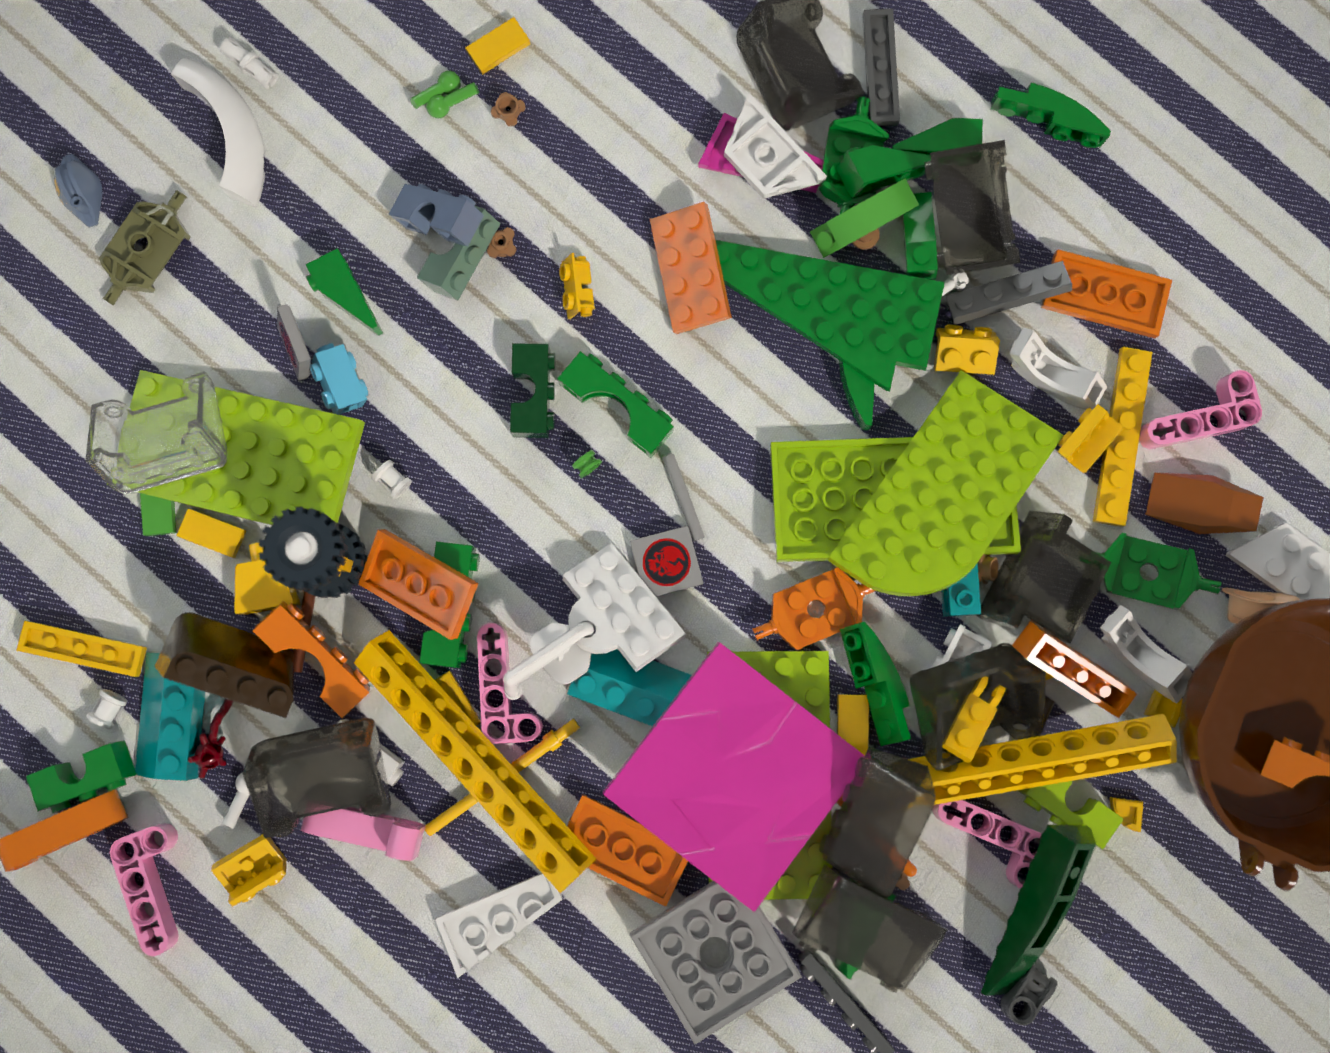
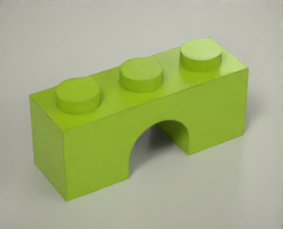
M1072 781L1019 790L1026 797L1023 802L1037 812H1040L1041 809L1045 810L1051 815L1049 821L1054 825H1085L1090 827L1096 841L1095 847L1102 850L1124 820L1103 803L1092 798H1088L1079 810L1070 811L1065 803V794Z

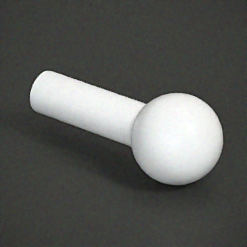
M245 771L236 778L235 786L237 793L222 825L233 829L249 795H253L259 790L261 781L255 772Z

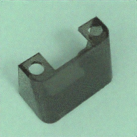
M1001 643L995 647L974 652L971 655L947 661L944 664L913 674L909 682L926 760L937 771L964 761L942 748V743L964 699L971 693L976 681L984 676L989 678L988 684L979 698L988 703L992 691L999 684L1006 688L1001 701L996 706L997 711L988 729L1001 726L1015 740L1030 738L1043 733L1046 672L1028 661L1011 644ZM1015 724H1026L1030 728L1019 730L1013 726ZM942 752H947L950 756L942 758Z

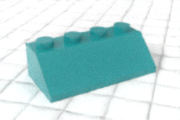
M615 649L604 654L591 653L588 671L571 682L567 695L653 727L692 675L656 661H651L635 672L620 651Z
M147 652L135 765L137 776L161 780L188 781L198 778L199 766L195 762L189 763L188 758L195 755L197 746L201 743L199 736L202 734L206 692L163 678L155 668L160 653Z

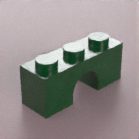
M512 343V375L514 379H526L535 385V393L530 400L523 403H511L510 433L513 438H549V430H554L555 415L554 412H549L550 400H555V382H550V371H555L556 354L551 353L549 344Z

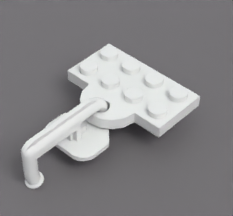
M610 543L563 574V581L578 599L570 611L569 625L551 623L533 635L530 641L532 656L509 670L503 677L505 695L510 700L520 698L523 690L519 683L541 668L546 671L554 682L562 685L569 684L588 671L591 653L604 654L618 649L635 672H637L683 640L686 633L617 548Z

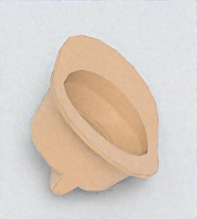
M1222 588L1223 592L1229 594L1227 618L1231 623L1235 624L1268 607L1300 600L1296 596L1283 593L1249 592L1233 588Z

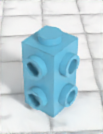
M331 343L318 348L311 361L310 371L314 380L321 383L324 390L321 395L326 408L332 409L333 414L340 415L363 407L367 400L368 390L363 379H358L354 370L357 366L353 354L350 351H346L344 344L334 346Z

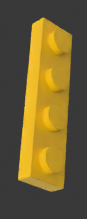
M24 621L16 651L140 677L147 647L36 622Z

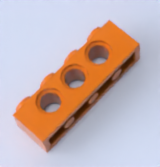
M1032 621L1027 624L1012 645L1028 661L1117 718H1120L1137 695L1122 680Z

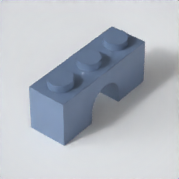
M404 184L389 212V215L407 230L427 235L431 227L446 241L467 247L484 217L475 207L476 203L471 198L462 194L459 197H455L442 189L436 192L423 184H418V186Z

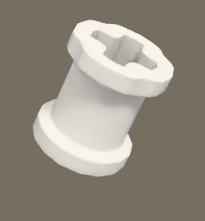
M388 460L375 471L371 479L383 485L390 492V497L395 500L408 489L412 480L408 477L405 478L393 467L394 463Z
M102 689L99 693L101 698L94 710L88 712L86 718L98 726L112 729L114 726L113 719L120 707L125 706L128 701L111 690Z

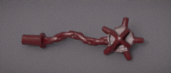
M225 698L220 710L215 714L210 724L208 739L206 734H200L201 743L197 746L195 755L188 758L189 763L195 762L201 767L199 772V778L201 779L205 778L208 769H214L219 765L225 766L227 764L222 759V744L226 738L221 736L217 740L219 726L233 704L232 700Z

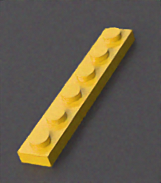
M1128 347L1119 349L1109 416L1123 426V430L1103 452L1092 522L1118 527L1126 526L1153 352Z

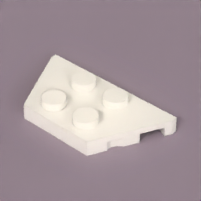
M749 94L745 99L743 109L724 151V157L763 199L818 185L825 181L827 178L825 173L756 99Z
M1283 523L1270 529L1265 534L1259 535L1244 545L1228 551L1225 555L1277 593L1293 595L1300 598V600L1330 599V553L1288 523Z

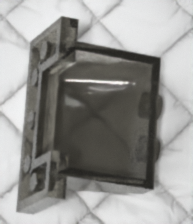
M1030 510L1019 530L1021 552L1006 555L998 571L997 578L993 581L981 604V614L976 616L986 622L1018 629L1021 621L1026 624L1032 621L1062 642L1071 644L1080 624L1086 618V612L1093 598L1100 590V585L1111 562L1067 534L1073 522V519L1067 515Z

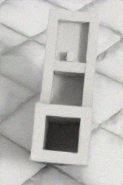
M1023 328L1021 334L1012 345L1009 354L1014 359L1011 364L1014 370L1037 388L1063 402L1085 410L1089 407L1094 409L1108 387L1098 372L1075 366L1053 354L1034 330Z
M1120 605L1113 614L1106 618L1104 624L1100 627L1104 633L1101 639L1114 655L1134 674L1177 704L1184 696L1188 681L1192 675L1188 665L1158 647L1142 631L1130 610Z

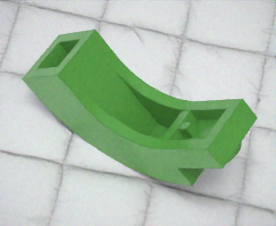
M905 178L810 231L824 258L903 215L919 204Z

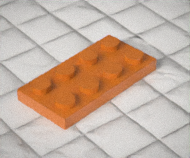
M701 202L650 219L673 333L680 334L732 318L708 204Z
M1059 249L1054 252L1052 264L1063 261L1072 282V291L1043 299L1042 309L1151 338L1159 336L1172 279Z
M386 529L377 530L358 583L450 640L458 638L478 586V582Z
M583 794L567 827L596 858L588 868L666 907L688 860L638 821Z

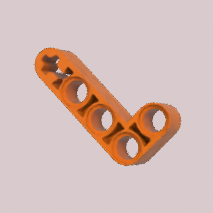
M117 789L1 838L0 860L5 872H12L37 861L40 857L128 819L129 817Z

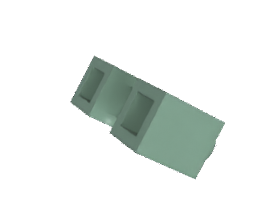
M477 206L475 207L484 217L468 247L455 243L453 248L445 254L438 255L431 252L417 276V279L432 291L457 301L500 226V223L484 208Z

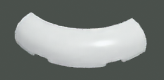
M188 57L181 59L176 64L171 75L182 89L200 97L214 109L223 129L226 157L219 187L229 198L257 208L265 179V172L263 170V153H265V149L254 115L241 95L219 74Z

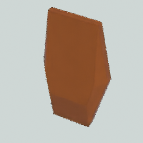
M1154 473L1145 515L1197 534L1256 532L1264 497L1213 475Z

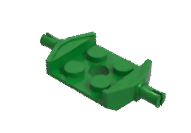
M865 97L857 99L856 114L854 116L835 119L829 124L822 171L827 178L819 184V190L825 198L838 204L837 207L840 208V214L876 195L875 191L851 199L836 170V167L844 158L843 154L857 146L860 149L871 145L883 147L884 142L889 138V134L871 119H868L870 99L866 98L865 100Z
M1122 532L1106 552L1101 554L1083 548L1080 561L1099 564L1098 567L1101 568L1107 593L1178 610L1194 591L1197 592L1200 589L1217 595L1220 592L1222 582L1202 578L1199 575L1194 549L1176 548L1126 536L1127 533ZM1144 565L1154 566L1158 572L1157 578L1152 581L1143 579L1140 575V568Z

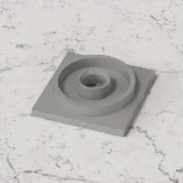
M715 881L710 882L629 933V936L694 1044H697L802 977L760 906L753 912ZM712 937H719L725 940L730 949L727 960L719 966L705 964L699 955L702 943Z

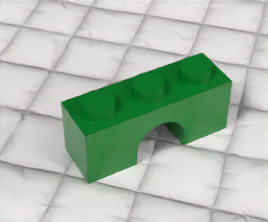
M125 740L109 743L82 754L86 765L85 775L82 779H79L74 774L70 762L53 765L27 775L26 778L37 811L51 808L52 813H56L71 807L70 801L79 798L80 802H84L98 797V790L107 787L109 792L126 786V779L137 774Z

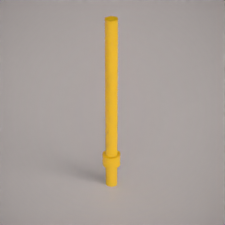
M574 718L555 732L551 730L545 734L540 743L513 761L511 765L519 773L549 750L553 752L562 746V741L581 727ZM469 793L426 824L424 830L431 837L478 803V801Z

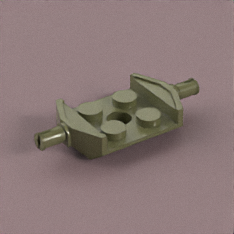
M175 190L167 205L145 201L135 204L99 257L101 265L111 278L110 282L113 283L102 299L114 306L123 290L126 291V289L154 293L156 289L152 285L182 240L185 238L189 241L191 238L180 219L176 216L178 214L177 211L185 199H187L183 193ZM140 238H147V248L143 251H135L136 241Z

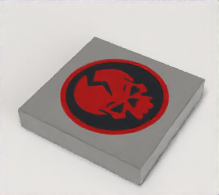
M290 305L277 307L278 331L298 381L307 379L310 375L311 358Z
M688 526L630 541L639 577L656 597L704 584Z

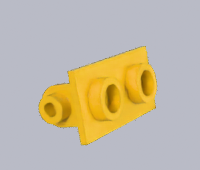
M571 253L561 262L559 269L560 279L564 281L565 290L562 300L563 307L567 310L568 319H572L579 312L582 317H589L593 315L592 310L595 309L593 290L582 289V285H590L592 283L590 262L586 261L585 256L575 257L574 253Z

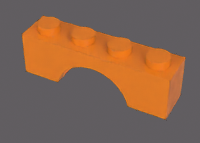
M282 601L255 626L253 632L275 653L286 649H301L314 655L321 663L325 673V684L320 697L343 718L369 694L370 686L367 683L370 681L359 668L353 670L346 663L348 658L338 647L335 646L332 649L324 641L326 636L317 626L312 625L310 627L302 619L304 614L295 604L290 603L287 605Z
M1284 737L1282 742L1274 740L1260 775L1293 788L1300 781L1311 776L1323 775L1330 777V755L1318 750L1315 751L1314 755L1301 750L1303 744Z

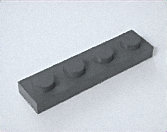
M893 9L864 10L862 16L867 98L870 99L868 108L869 119L878 126L899 125L900 110Z
M1063 261L946 295V302L953 323L957 325L1072 291V282Z
M806 948L800 953L798 957L802 965L799 969L811 983L816 979L821 984L823 989L820 993L832 1007L837 1003L842 1008L844 1013L841 1017L853 1031L857 1027L865 1035L862 1041L872 1053H877L878 1051L880 1053H893L895 1050L887 1038L811 951Z

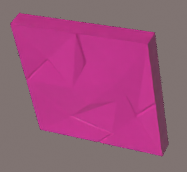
M717 642L602 793L755 912L867 762L868 758L722 643Z

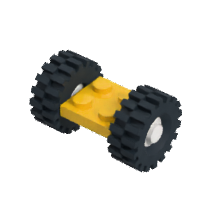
M295 507L296 510L294 511L286 509L282 511L283 516L278 517L275 515L271 519L273 525L270 528L265 526L262 531L266 534L265 540H259V546L263 547V552L259 553L260 560L265 562L266 565L263 568L266 573L272 575L271 578L284 586L327 599L328 597H341L340 594L342 593L348 594L352 591V586L359 585V578L368 556L364 554V550H366L364 543L359 540L360 537L351 529L340 523L337 524L329 516L313 508Z

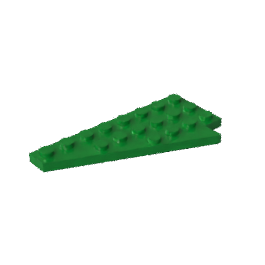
M715 240L725 285L841 362H844L885 391L890 392L896 365L926 371L945 282Z

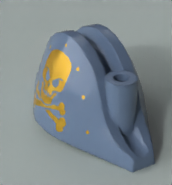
M74 154L64 156L61 165L55 168L54 182L58 198L88 228L98 225L102 200L101 182L98 176Z

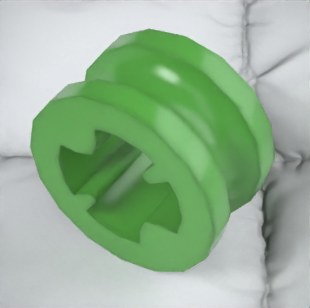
M593 450L585 453L572 465L574 470L578 469L580 471L579 476L581 478L589 475L602 463L600 459L594 457L595 452Z

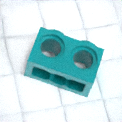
M978 563L959 582L941 590L943 617L981 614Z

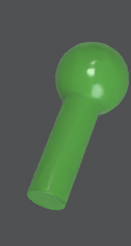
M453 71L442 72L436 84L410 98L412 106L417 109L426 104L434 95H441L443 93L448 95L459 90L461 86L459 76Z
M473 82L446 96L434 95L426 104L427 111L434 118H443L448 114L450 107L478 94V87Z

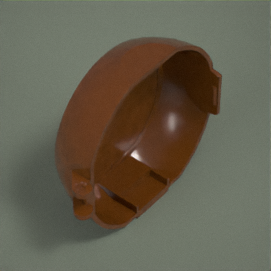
M1329 598L1301 599L1277 604L1260 610L1229 628L1211 645L1196 665L1188 681L1180 710L1179 738L1186 772L1194 791L1213 819L1229 835L1238 839L1242 871L1247 875L1257 876L1262 871L1265 861L1269 862L1273 867L1275 885L1284 891L1291 890L1297 883L1298 871L1294 867L1295 864L1313 872L1330 871V777L1323 775L1311 776L1290 788L1260 775L1274 740L1282 742L1284 737L1303 744L1301 750L1314 755L1315 751L1318 750L1330 755Z

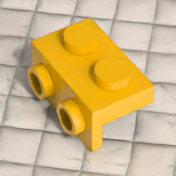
M945 325V328H936L938 341L934 361L935 371L960 372L962 370L965 373L995 375L1000 339L991 328L975 327L974 330H964L963 327L958 325Z
M1099 404L1094 409L1087 408L1078 419L1080 423L1078 428L1073 433L1068 431L1058 443V446L1061 447L1057 451L1059 455L1082 473H1086L1123 430V426L1110 417L1108 411Z
M265 832L212 864L211 871L228 891V902L233 907L240 902L244 903L251 900L258 891L268 885L274 886L279 883L286 875L287 859Z

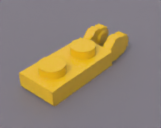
M983 674L976 681L971 693L964 699L941 745L942 748L967 763L973 760L997 711L996 706L1001 701L1006 689L999 684L992 691L988 703L980 699L979 696L986 688L989 679Z

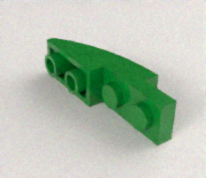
M1030 83L1025 92L999 87L992 99L991 110L998 111L1003 116L1016 115L1024 117L1032 123L1045 122L1044 134L1051 135L1059 141L1072 140L1080 142L1085 147L1095 148L1101 147L1110 137L1111 130L1089 109L1060 92L1038 84Z
M866 622L839 629L855 687L865 688L880 746L911 739L903 708L910 707V703L899 673L884 645Z

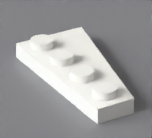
M542 873L435 918L457 978L563 899L559 891Z

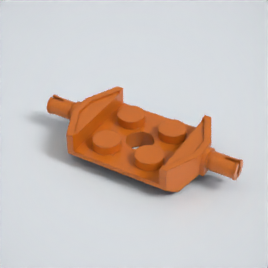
M834 568L772 594L771 620H769V623L752 628L753 633L763 631L755 635L757 641L773 633L774 635L778 634L793 649L799 650L839 633V629L861 623L863 598L865 595L875 592V590L863 584H856L840 568ZM811 601L822 603L824 612L821 617L813 618L809 615L807 607Z

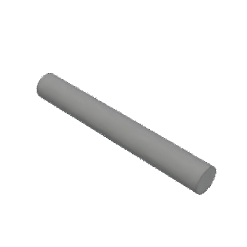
M674 453L663 457L693 541L703 539L705 536Z

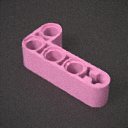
M1237 370L1221 378L1216 385V393L1220 405L1157 418L1143 425L1140 430V444L1147 449H1157L1239 431L1258 423L1262 417V408L1252 375L1247 371ZM1232 380L1238 384L1239 392L1233 390L1231 386ZM1239 409L1245 412L1246 421L1240 418ZM1210 415L1217 419V428L1211 424ZM1181 421L1188 424V434L1182 431ZM1166 429L1167 434H1164L1160 437L1157 435H1153V432H1159Z
M495 623L485 624L479 629L477 634L482 733L494 744L532 741L540 736L542 732V720L533 713L512 714L511 700L506 697L504 691L503 677L510 670L507 631L504 627ZM491 629H494V633L500 634V639L495 640L494 647L495 650H501V655H486L485 650L492 651L491 641H486L485 639L486 635L491 634ZM492 659L499 660L502 665V671L495 677L487 672V664ZM495 689L499 690L504 698L503 703L499 707H493L488 701L489 693ZM526 718L533 720L536 725V731L531 736L524 735L520 730V724ZM495 720L502 722L505 726V733L500 738H496L490 733V725Z
M308 799L301 831L307 834L386 851V856L404 861H413L418 857L425 825L419 822L316 799Z
M964 800L932 805L933 814L940 821L1012 851L1006 868V876L1010 883L1021 889L1024 882L1018 881V872L1023 867L1029 869V865L1036 855V852L1031 853L1029 851V843L1034 838L1040 840L1042 833ZM944 805L962 811L961 817L943 811ZM981 813L984 820L980 828L973 829L971 819L975 814ZM1009 825L1012 835L1007 841H1002L1000 839V831L1003 827Z
M167 823L151 826L114 841L110 848V857L140 947L149 956H158L175 946L179 937L153 859L154 855L170 850L177 843V830L174 826ZM156 831H159L164 837L162 846L157 845L154 841ZM127 842L134 847L133 857H129L125 852ZM137 872L144 877V885L142 887L135 882V874ZM146 902H149L153 905V916H149L146 913ZM158 921L159 925L151 928L150 924ZM162 936L163 942H157L156 937Z

